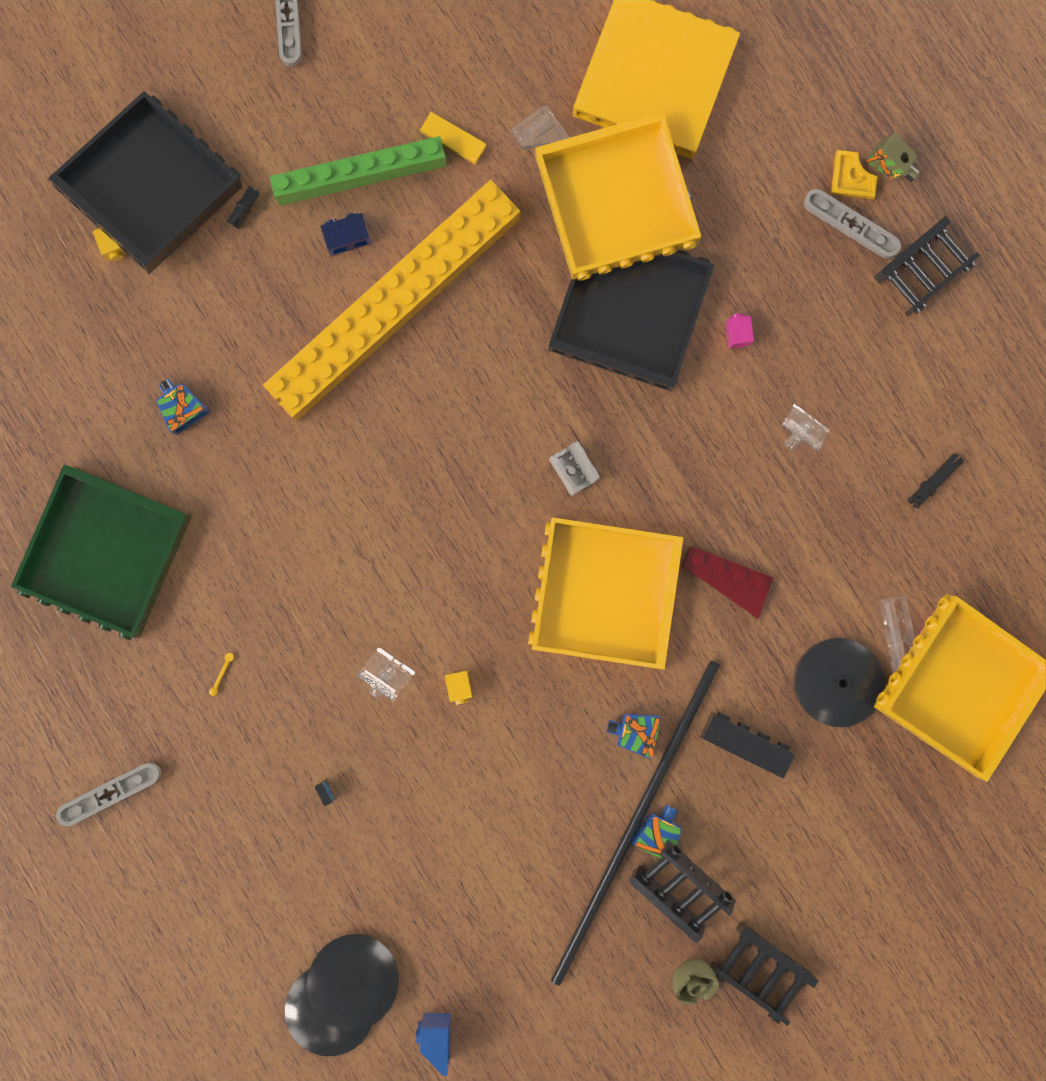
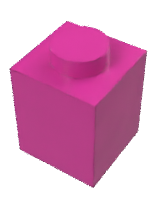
M742 313L731 315V318H728L725 323L728 348L751 346L754 342L751 316H744Z

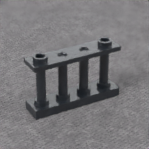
M946 216L874 276L878 283H881L884 279L891 281L908 300L912 307L905 312L907 316L912 312L918 314L927 306L925 302L962 270L965 273L976 265L974 260L980 256L977 252L968 258L947 235L945 228L951 221ZM931 239H939L961 264L953 273L930 248L931 244L929 241ZM917 251L920 254L923 253L945 278L937 286L913 261L915 259L913 255ZM901 265L904 268L907 267L929 292L921 300L916 297L897 275L899 272L896 269Z
M666 840L661 851L663 857L647 871L639 865L633 871L629 883L689 938L697 943L703 937L706 927L704 923L721 909L730 916L733 913L736 900L728 891L721 888L690 860L679 846ZM671 862L680 872L666 885L662 886L654 877ZM688 878L697 888L682 901H678L670 893ZM705 893L714 903L697 917L687 908Z
M740 922L736 928L740 934V940L721 967L714 962L710 966L720 982L724 983L727 981L768 1011V1016L778 1024L783 1022L788 1026L790 1021L783 1014L802 986L808 984L815 988L819 980L802 965L746 924ZM754 944L759 948L757 950L758 954L740 980H737L729 974V971L745 948ZM771 957L777 961L775 964L777 967L758 994H756L747 985L765 959ZM789 970L795 974V981L775 1008L765 999L783 973H787Z

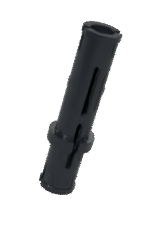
M953 453L907 499L910 504L918 499L913 505L914 508L918 509L929 496H934L937 492L936 489L964 463L961 457L953 463L959 455Z

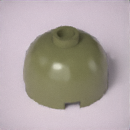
M685 960L673 973V991L677 1000L685 1005L698 1004L697 1000L704 998L706 1001L715 995L719 988L717 976L713 969L702 960Z

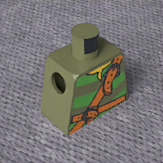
M895 132L877 143L864 160L890 180H895L903 175L908 181L912 182L920 173L912 165L917 158V154Z

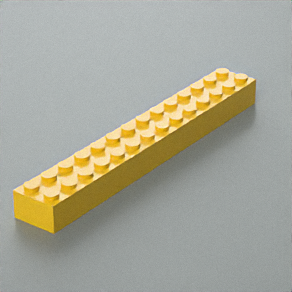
M489 180L263 384L264 388L295 421L301 419L520 220V210L492 180Z

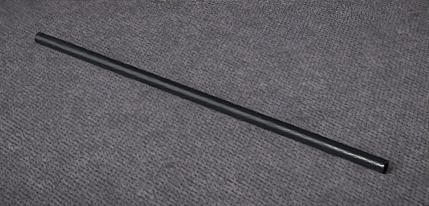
M710 660L551 978L552 983L558 986L561 985L720 664Z

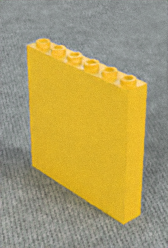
M614 0L575 101L572 116L606 128L663 111L676 154L693 160L740 32H737L732 27L720 26L710 19L698 18L690 12H682L676 10L671 5H662L654 0Z
M663 111L535 148L536 161L572 280L577 278L579 281L590 278L591 274L598 272L599 274H606L611 272L612 268L618 266L627 268L632 266L633 262L639 260L647 262L654 259L656 255L663 254V256H668L675 253L677 249L684 248V250H689L696 247L699 243L701 233Z
M551 518V523L546 522L544 534L548 535V543L543 544L541 557H545L544 566L539 567L538 579H542L541 588L537 587L535 601H539L538 610L533 609L531 622L535 623L534 632L530 631L528 644L532 645V650L665 670L683 537Z
M945 594L938 601L933 615L926 620L925 627L920 635L914 639L910 651L903 656L901 665L889 678L887 687L878 695L874 708L975 777L988 782L1046 690V660L959 597Z

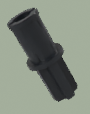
M249 186L239 203H235L237 206L226 222L239 229L247 214L251 213L250 209L258 198L259 191Z

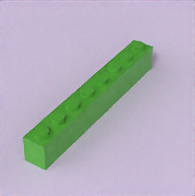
M438 136L272 175L270 180L274 197L279 206L446 167L447 164L441 137Z

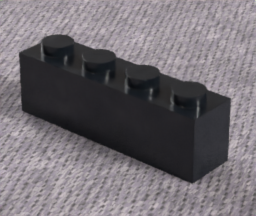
M718 712L717 716L712 713L710 714L699 737L784 779L795 754L789 752L791 747L779 741L775 745L769 742L771 737L759 731L755 735L749 732L751 727L739 721L735 725L729 722L730 717Z

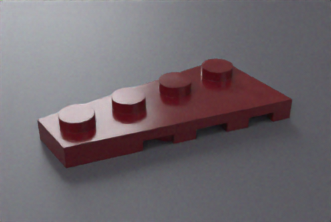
M690 546L682 567L758 619L773 577Z

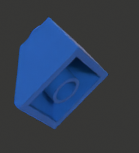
M424 1013L422 1021H418L416 1043H420V1053L442 1076H447L450 1062L451 1013Z

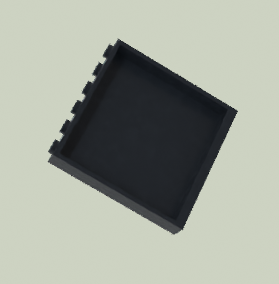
M143 91L48 179L59 193L150 275L242 187L240 180L241 175L234 167L229 168L220 154L211 152L208 144L202 138L197 139L189 126L179 123L176 115L169 109L166 111L154 95L150 96Z
M678 250L668 256H663V254L656 255L654 259L647 262H642V260L633 262V265L627 268L618 266L612 268V271L606 274L594 273L585 280L579 281L578 278L574 280L571 278L548 346V351L671 392L675 386L715 264L710 263V260L698 257L697 259L691 257L688 252Z

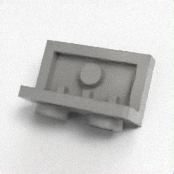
M578 441L549 458L571 496L600 479L597 469L591 464L584 448L580 446Z

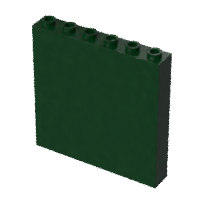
M64 464L11 584V588L18 590L17 594L23 597L30 598V596L38 598L37 602L42 605H55L58 607L57 610L64 614L70 615L71 612L79 615L78 619L83 622H96L99 624L98 627L109 632L112 629L118 631V636L124 639L140 638L192 516Z

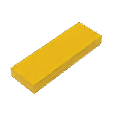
M432 112L420 129V133L429 138L440 136L444 147L475 165L487 147L486 143Z

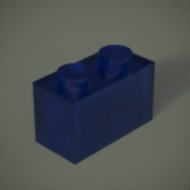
M350 213L345 216L346 218L340 220L330 219L325 224L320 225L327 250L331 256L372 244L362 213Z

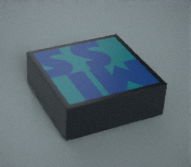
M326 780L315 786L323 806H327L335 800Z

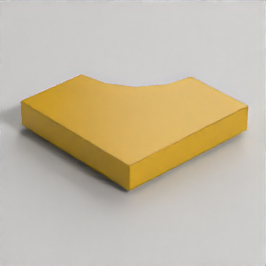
M837 150L834 159L831 195L873 200L876 196L878 176L870 174L862 167L859 161V152Z

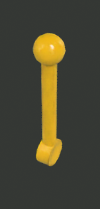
M227 653L225 655L226 661L214 687L209 690L211 696L218 694L217 688L229 663L234 660V654Z

